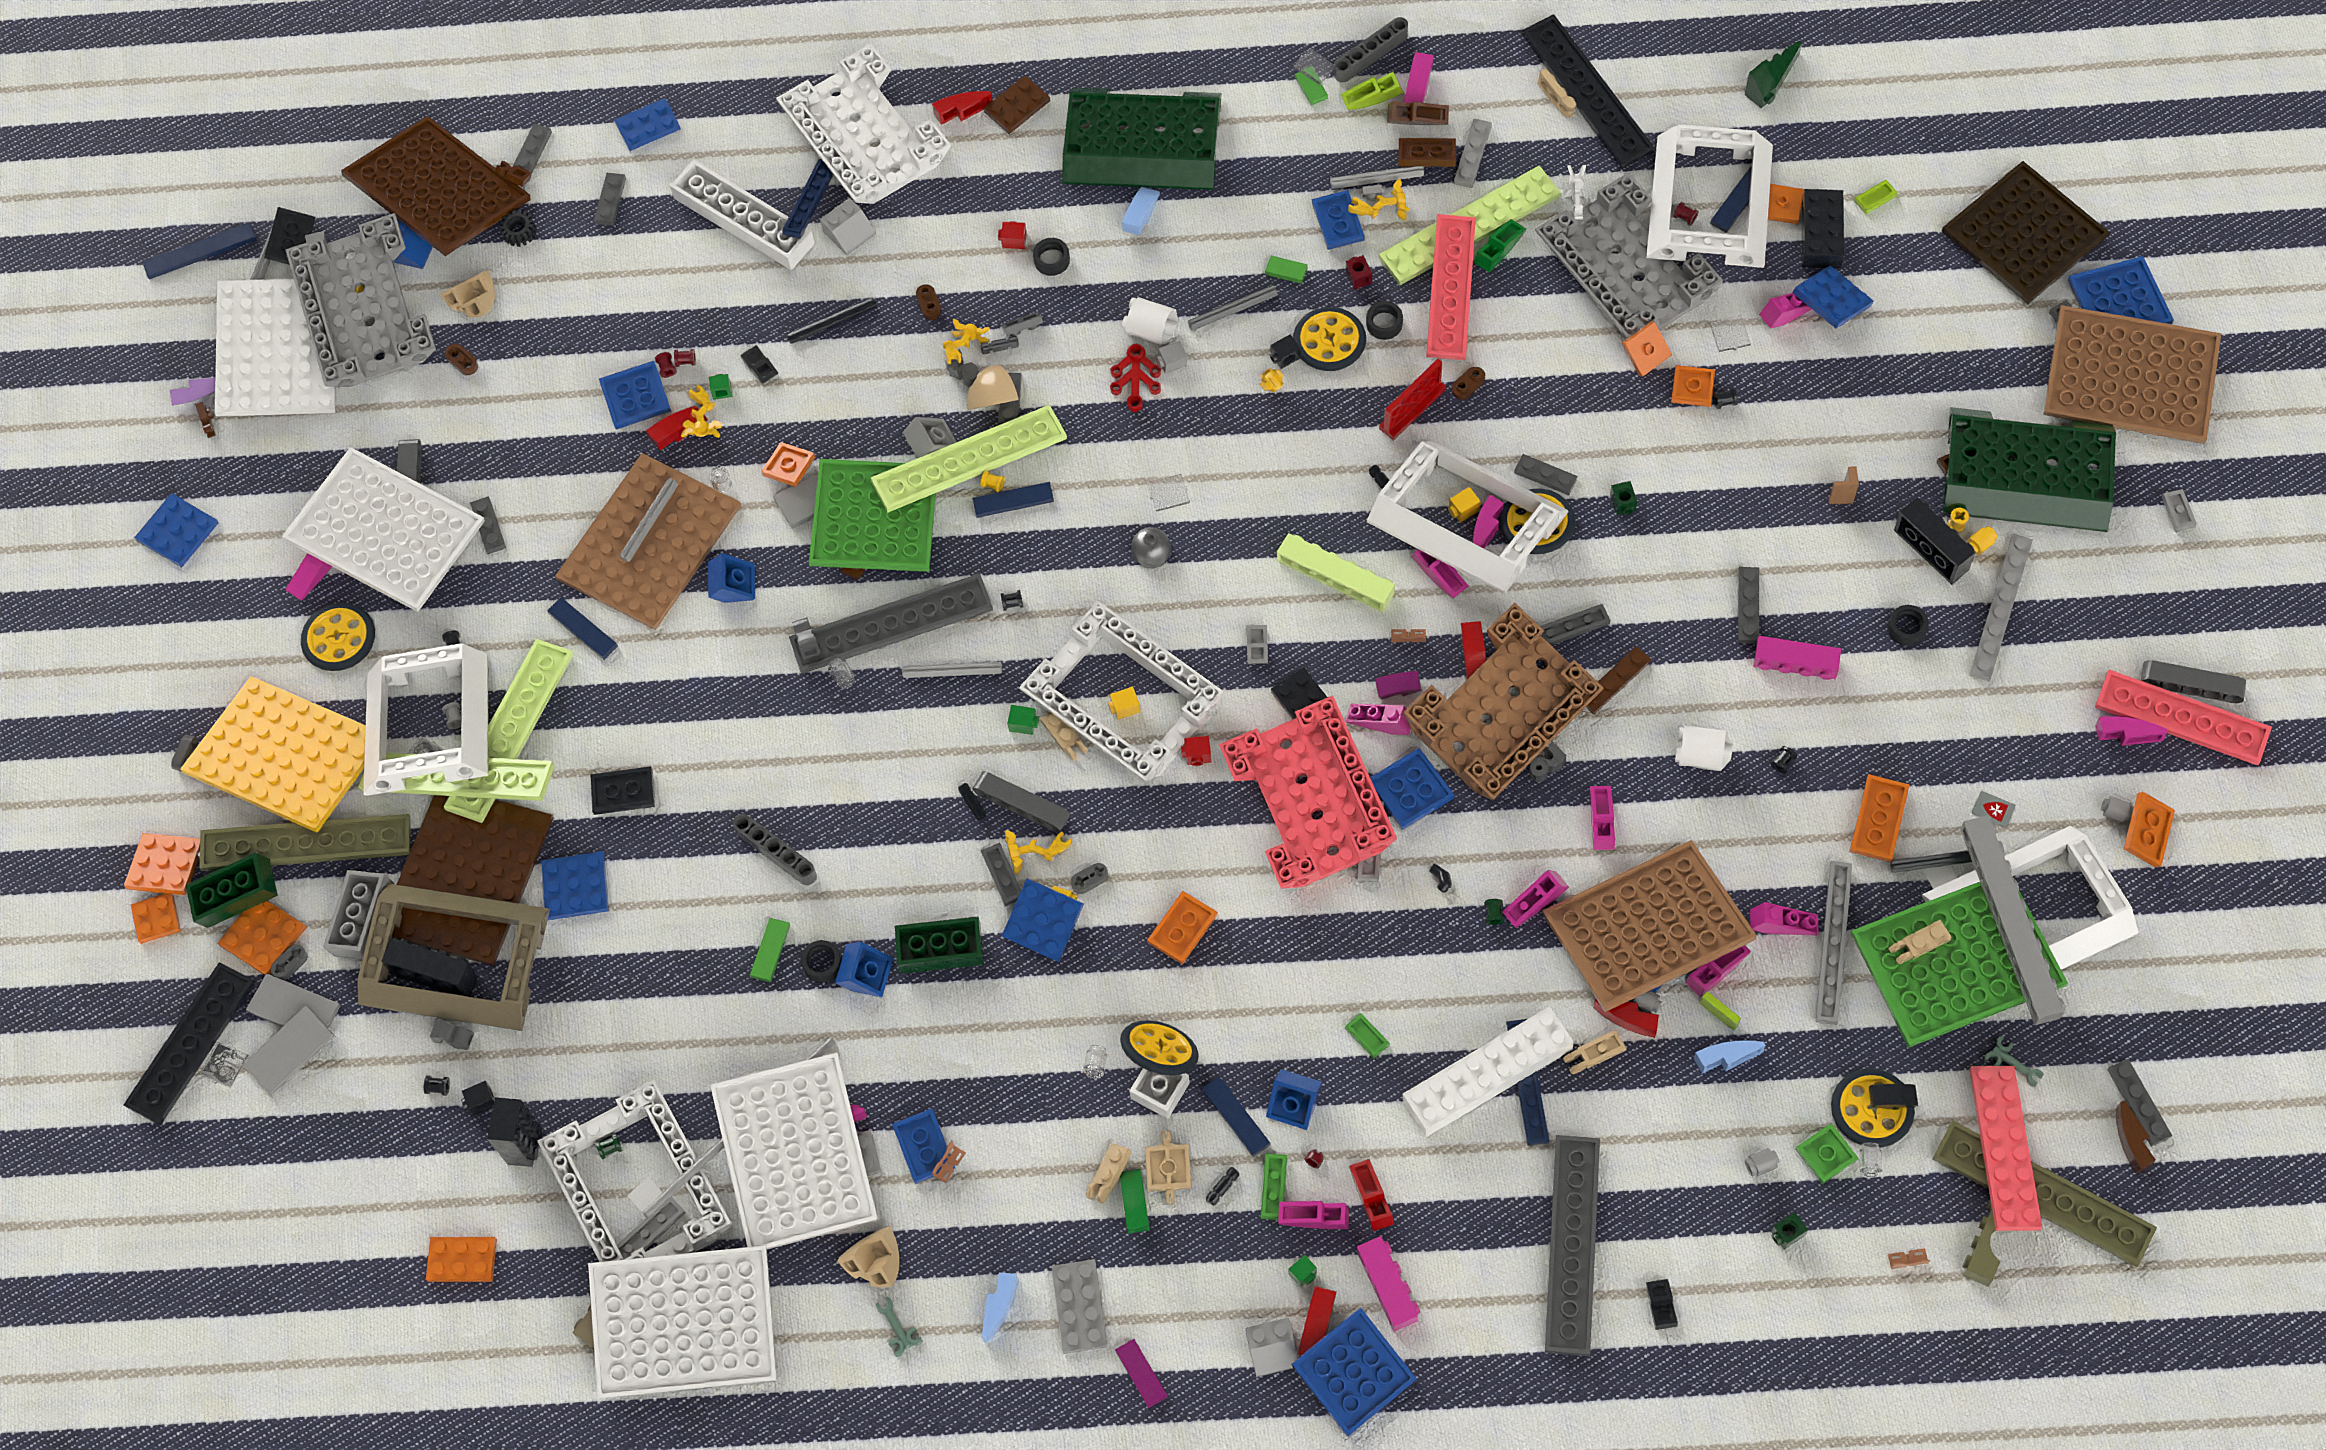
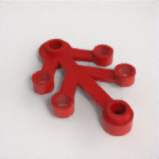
M1132 344L1127 349V356L1110 369L1113 378H1120L1117 382H1113L1110 385V391L1113 395H1119L1122 392V387L1132 380L1131 396L1127 399V407L1132 412H1138L1143 407L1142 398L1139 396L1140 380L1149 387L1151 394L1157 395L1161 392L1160 383L1152 380L1140 369V363L1149 369L1150 376L1153 378L1160 377L1161 368L1146 357V350L1143 346ZM1132 363V369L1122 376V370Z

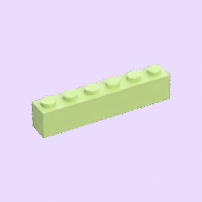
M1288 533L1277 551L1278 562L1381 612H1384L1395 594V584L1391 580L1381 578L1371 570H1364L1352 561H1345L1337 554L1323 550L1317 544H1310L1304 541L1298 535Z

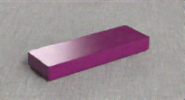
M1135 1339L1115 1349L1116 1354L1148 1409L1168 1397Z

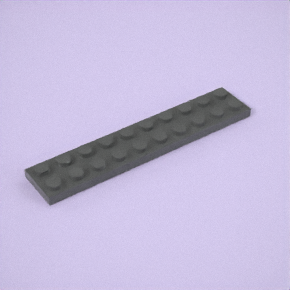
M979 573L813 628L812 630L821 654L803 659L796 635L789 636L800 672L803 674L992 611L993 608Z
M1556 1135L1545 1353L1590 1357L1600 1138Z

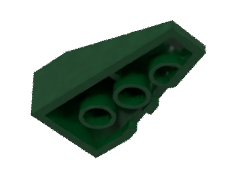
M1799 40L1785 48L1781 55L1776 53L1771 61L1766 59L1751 70L1748 75L1745 96L1760 108L1766 104H1771L1800 55L1802 42Z

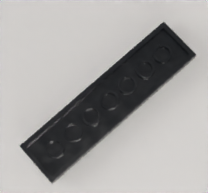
M219 962L123 1105L161 1126L256 982Z

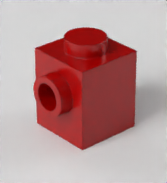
M1016 221L1002 222V229L998 230V241H1001L1002 248L1025 249L1027 238L1026 224Z
M1209 736L1184 738L1185 746H1181L1182 758L1187 760V765L1201 766L1203 763H1212Z

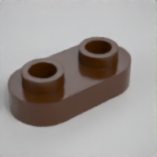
M928 284L919 286L916 290V297L923 316L928 320L938 319L941 316L942 310L934 288Z
M451 344L446 348L445 356L447 361L463 375H472L477 371L478 363L475 357L461 345Z
M1480 367L1469 368L1453 383V396L1459 400L1470 397L1484 384V370Z

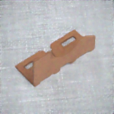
M1391 629V643L1426 642V629H1411L1409 638L1406 629Z
M953 1140L947 1146L943 1158L937 1163L932 1172L934 1177L944 1183L948 1181L954 1172L953 1166H958L966 1152L954 1146ZM952 1148H953L954 1151L952 1152V1154H951L950 1156H948V1154L950 1153V1151H951ZM959 1153H961L962 1155L957 1161L956 1158L959 1155ZM940 1166H941V1167H942L941 1170L939 1171L938 1174H936V1172L938 1171V1169H939ZM947 1171L950 1172L946 1179H944L943 1177L945 1176Z
M1925 1248L1911 1250L1907 1255L1904 1252L1888 1254L1891 1270L1929 1264L1930 1262ZM1922 1252L1923 1254L1915 1255L1914 1253ZM1900 1255V1258L1892 1259L1893 1256Z

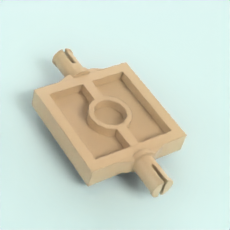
M1162 1131V1144L1155 1147H1145L1148 1192H1165L1167 1205H1170L1171 1196V1205L1175 1204L1174 1191L1192 1189L1189 1144L1171 1143V1131H1167V1139L1165 1131Z

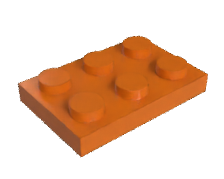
M2145 792L2137 793L2124 850L2155 868L2162 866L2175 810Z
M1182 891L1147 942L1183 965L1217 917L1218 912Z
M430 1237L426 1280L428 1282H493L497 1239L495 1237Z

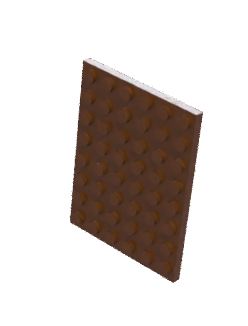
M428 116L341 170L344 178L390 214L395 213L399 221L444 256H447L500 221L503 216L506 217V213H512L513 210L518 209L531 200L529 193L517 184L506 180L505 175L497 174L495 167Z
M434 795L396 885L519 904L554 819L553 815L495 799L483 823L446 811L444 805L449 796ZM402 907L400 928L394 927L392 939H405L417 946L424 945L432 950L443 951L450 955L494 966L511 924Z

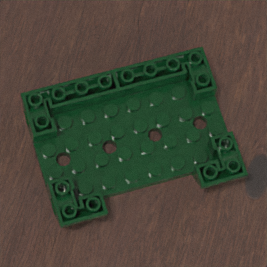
M1073 87L1069 93L1063 147L1062 183L1214 190L1216 141L1220 122L1222 93L1184 92L1182 96L1110 93V89ZM1082 124L1090 125V127L1086 129H1083L1080 126ZM1121 125H1125L1128 127L1125 130L1118 129V127ZM1157 127L1165 128V130L1162 132L1156 131L1155 129ZM1196 128L1203 129L1201 133H1195L1193 130Z
M1950 407L1947 443L1950 446L1948 472L1945 478L1943 514L1951 515L1954 509L1963 508L1969 513V517L2102 532L2108 531L2114 493L2116 431L2113 425L2072 420L2071 427L2008 421L1993 419L1990 411ZM1971 450L1975 453V456L1969 457L1965 454V451ZM2013 455L2016 461H2009L2006 456ZM2053 459L2057 462V465L2051 466L2047 463V460ZM2088 464L2097 465L2098 470H2091Z

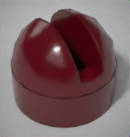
M1313 1149L1307 1153L1304 1160L1309 1166L1318 1169L1323 1163L1324 1156L1322 1152L1318 1154L1317 1149Z

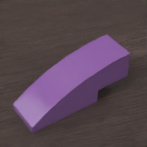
M215 378L189 380L190 388L170 390L172 406L189 403L215 391Z

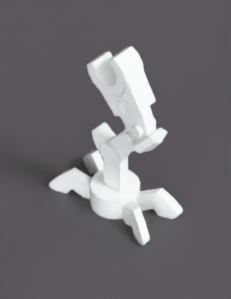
M1567 165L1570 173L1568 178L1570 189L1566 197H1571L1574 191L1575 220H1583V205H1579V197H1584L1581 189L1584 186L1582 176L1584 175L1586 165H1582L1578 174H1574L1571 165Z

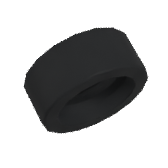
M1046 238L1037 243L1033 250L1036 269L1047 276L1063 273L1070 264L1067 244L1058 238ZM1048 250H1058L1063 254L1062 259L1054 264L1042 262L1040 256Z
M1390 301L1376 302L1367 311L1366 326L1368 332L1377 339L1387 340L1394 338L1402 330V310L1398 305ZM1380 313H1389L1396 318V323L1391 327L1382 328L1374 324L1373 318Z
M1908 604L1902 605L1892 612L1887 629L1890 637L1895 642L1906 646L1916 645L1925 637L1929 620L1921 608ZM1903 616L1912 617L1920 623V630L1916 634H1905L1896 627L1897 619Z
M818 940L806 946L802 952L801 964L808 978L815 982L824 983L837 977L842 957L835 944L825 940ZM822 950L829 951L834 957L832 967L824 972L812 970L809 964L812 955Z

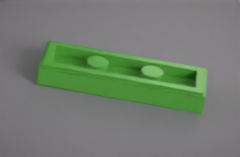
M769 918L750 974L751 978L767 982L772 981L791 926L789 922Z
M1265 1153L1261 1219L1278 1220L1279 1202H1284L1287 1155Z

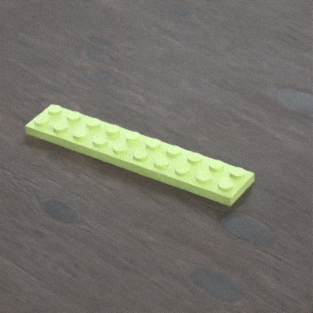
M1539 165L1450 215L1476 217L1474 244L1495 233L1510 219L1517 221L1559 198L1561 192ZM1436 223L1379 254V259L1399 285L1433 268Z
M1047 405L871 477V483L888 513L981 475L985 470H993L1066 440L1067 435L1051 406Z
M539 639L535 640L488 725V758H518L574 655L571 650ZM449 796L444 808L446 811L483 823L496 798Z
M386 753V760L419 754ZM488 758V776L446 782L443 772L406 778L405 790L390 793L543 801L555 765L552 761ZM364 773L358 786L361 791H364Z

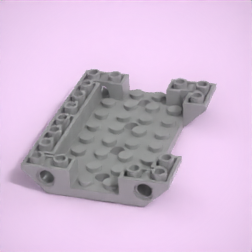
M1630 173L1600 189L1597 194V200L1583 208V220H1575L1574 214L1571 215L1565 210L1535 228L1536 233L1626 339L1650 322H1655L1658 329H1662L1704 303L1723 282V279L1700 253L1683 262L1682 270L1673 260L1646 258L1649 232L1637 218L1651 203L1652 198ZM1595 222L1597 226L1590 227L1587 223ZM1616 248L1620 250V253L1613 254L1610 250ZM1640 275L1644 279L1642 281H1636L1633 277ZM1665 303L1667 307L1659 308L1657 304Z
M395 213L358 225L359 233L330 243H326L323 238H319L286 249L316 358L326 387H352L423 363L436 350L426 315L423 314L410 319L393 261L406 247ZM349 252H355V256L352 259H346V256ZM360 285H364V291L361 293H357L356 288ZM369 319H375V323L372 326H366V322ZM378 353H385V357L382 360H376Z

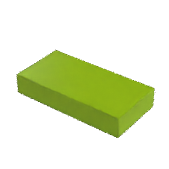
M1884 180L1855 197L1854 202L1865 214H1868L1897 197L1898 192L1887 180Z
M1709 992L1702 996L1700 1004L1733 1031L1739 1026L1741 1017Z

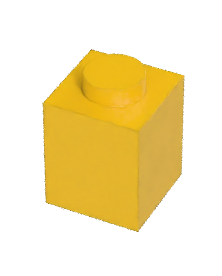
M1468 487L1449 499L1448 510L1453 518L1456 517L1461 523L1480 511L1481 501L1472 489Z
M1133 686L1110 694L1111 702L1108 703L1111 714L1115 713L1117 720L1141 712L1140 703Z

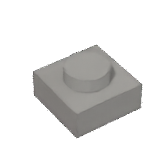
M1382 185L1362 187V197H1367L1368 200L1376 199L1377 195H1382Z

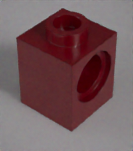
M1364 255L1352 257L1346 261V274L1354 290L1372 284V271Z

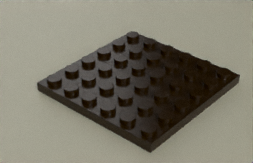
M2024 161L1948 222L1941 231L2027 304L2037 298L2108 238L2110 234L2106 228Z

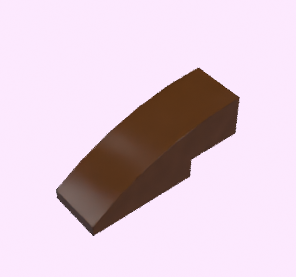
M1396 101L1388 104L1387 123L1448 125L1449 105Z
M2123 1100L2116 1108L2118 1135L2128 1162L2137 1175L2151 1167L2156 1159L2145 1145L2150 1138L2149 1134Z

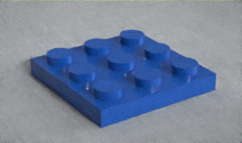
M1831 265L1796 286L1792 292L1835 329L1871 307L1874 302L1866 293L1862 292Z
M655 361L599 378L616 430L671 412Z
M171 493L134 538L137 542L182 568L218 525V521Z
M1420 748L1370 777L1379 799L1384 801V806L1402 830L1453 800L1455 796Z
M603 851L541 860L544 907L550 909L548 920L609 911L605 854Z
M1026 878L1002 936L1060 962L1084 903Z

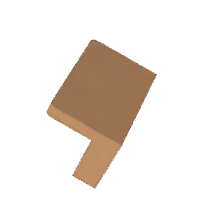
M1857 466L1848 467L1844 481H1835L1833 483L1829 504H1849L1854 502L1859 485Z

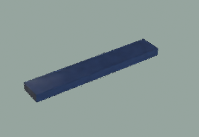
M819 159L782 229V235L801 239L834 175L822 159Z
M248 222L142 261L150 280L256 241L257 238L251 223Z
M1527 1019L1506 1021L1507 1031ZM1535 1071L1530 1076L1517 1082L1527 1146L1549 1143L1538 1074Z

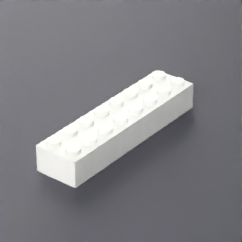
M695 160L670 185L674 199L790 270L798 264L815 244L812 231L808 228L804 231L801 239L782 235V229L789 218L788 216Z
M1549 1006L1403 1093V1103L1424 1135L1428 1137L1515 1085L1518 1081L1523 1080L1525 1077L1530 1076L1535 1071L1540 1070L1573 1050V1040Z

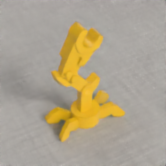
M1398 179L1393 185L1394 190L1391 194L1394 197L1385 198L1377 195L1376 200L1378 202L1373 207L1359 198L1353 197L1351 203L1356 206L1349 204L1348 211L1361 216L1369 215L1373 219L1379 214L1378 211L1383 206L1396 205L1398 208L1397 216L1406 221L1407 214L1405 212H1408L1409 208L1406 206L1405 193L1401 188V179Z
M953 319V324L958 329L952 332L953 337H963L953 342L948 340L943 343L946 362L951 364V359H956L958 363H961V353L957 348L961 346L969 348L970 341L975 338L980 344L989 343L986 337H981L982 334L989 331V327L981 329L977 328L974 324L964 325L960 324L958 320Z
M700 385L696 386V392L689 389V398L702 405V407L698 411L692 409L691 414L696 418L697 422L685 421L683 423L685 429L681 433V437H686L688 434H695L698 437L713 434L719 438L720 434L716 429L721 428L722 423L714 420L708 424L704 421L703 417L715 407V402L711 403L709 395Z
M1009 830L1005 831V841L1008 844L1009 856L1014 865L1015 875H1018L1023 867V860L1019 855L1034 852L1043 856L1045 860L1052 862V857L1062 854L1072 844L1071 838L1067 842H1062L1061 839L1064 837V833L1060 832L1048 849L1036 845L1037 839H1033L1029 845L1017 847L1016 835Z

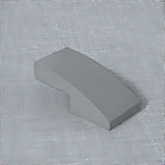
M1247 625L1248 664H1268L1267 625Z

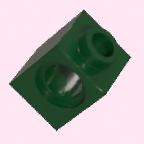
M1631 481L1611 485L1610 497L1616 515H1628L1636 511L1637 498ZM1621 498H1625V499H1627L1628 501H1622V500H1620V499H1621Z
M1796 1212L1773 1226L1771 1237L1776 1245H1781L1785 1250L1805 1237L1808 1228ZM1782 1229H1791L1793 1231V1235L1786 1236L1783 1233Z

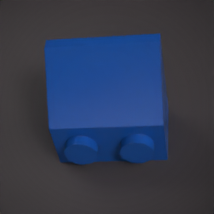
M398 220L406 248L393 263L423 269L433 247Z
M724 553L708 562V598L724 603L753 601L755 599V563Z
M863 942L846 944L835 983L853 992L882 997L893 958Z
M1280 1069L1274 1081L1266 1117L1307 1130L1318 1100L1322 1082Z

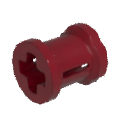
M1680 202L1674 211L1673 217L1680 218L1686 221L1687 225L1691 226L1695 222L1699 211L1696 209L1692 210L1685 206V203Z
M674 350L675 366L679 367L680 365L687 364L695 366V350Z
M662 352L655 357V362L660 368L659 373L663 378L673 376L677 372L672 364V355L669 352Z

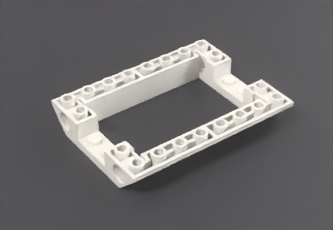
M1677 125L1658 135L1646 258L1686 261L1687 252L1724 254L1725 265L1764 268L1773 145L1754 130ZM1696 146L1734 149L1733 159H1752L1747 236L1669 230L1676 153L1694 156Z
M1422 441L1378 494L1367 523L1505 594L1526 567L1527 556L1542 537L1545 539L1549 538L1566 516L1568 510L1433 441ZM1437 462L1439 466L1533 513L1500 556L1404 508L1406 505V494L1421 476L1427 478L1431 474Z
M1097 601L1072 628L1073 637L1051 661L1045 658L1019 689L1136 776L1147 782L1159 776L1181 752V746H1185L1184 738L1194 737L1211 718L1224 691ZM1101 637L1189 700L1182 708V717L1160 742L1155 739L1144 755L1055 690Z
M465 644L443 646L383 656L368 672L364 796L405 790L406 778L443 772L446 782L488 776V655ZM439 667L445 668L448 677L462 675L461 748L386 760L388 686L408 684L409 672Z
M2072 826L2004 856L2005 860L2010 862L2011 875L2013 877L2062 854L2064 851L2068 858L2067 862L2072 870H2081L2100 900L2096 908L2102 917L2106 918L2105 920L2049 945L2061 970L2138 934L2133 910L2088 837ZM1976 870L1922 894L1924 901L1933 900L1980 882Z
M655 1080L616 1099L618 1106L580 1126L577 1121H574L537 1141L599 1262L695 1253L715 1242L732 1225L703 1169H700L684 1185L702 1218L697 1221L692 1220L683 1225L684 1232L647 1252L642 1247L631 1253L632 1256L623 1259L571 1156L594 1145L596 1141H601L648 1116L679 1175L681 1176L697 1161V1158Z

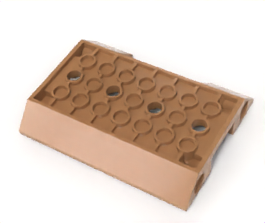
M1516 603L1487 629V633L1497 651L1447 700L1431 685L1403 712L1413 733L1474 792L1492 801L1604 689L1575 660L1569 663L1541 636L1544 630ZM1543 660L1546 663V668L1539 669L1536 666V661ZM1510 687H1515L1519 691L1517 697L1509 694L1508 690ZM1488 715L1491 718V723L1484 724L1481 721V716ZM1453 743H1461L1464 750L1462 752L1455 751Z

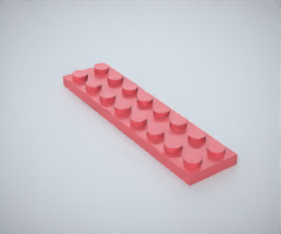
M1437 214L1426 357L1454 360L1466 359L1476 217Z
M2108 670L2095 705L2097 709L2120 717L2135 718L2166 728L2167 734L2255 765H2259L2272 728L2263 723L2112 670Z
M1971 1066L1969 1072L1996 1231H2040L2042 1221L2015 1066Z

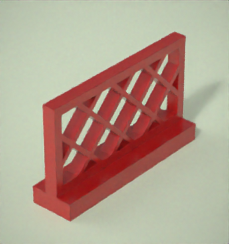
M1440 359L1434 361L1385 409L1384 421L1379 425V430L1393 441L1446 390V385L1441 382L1442 361Z

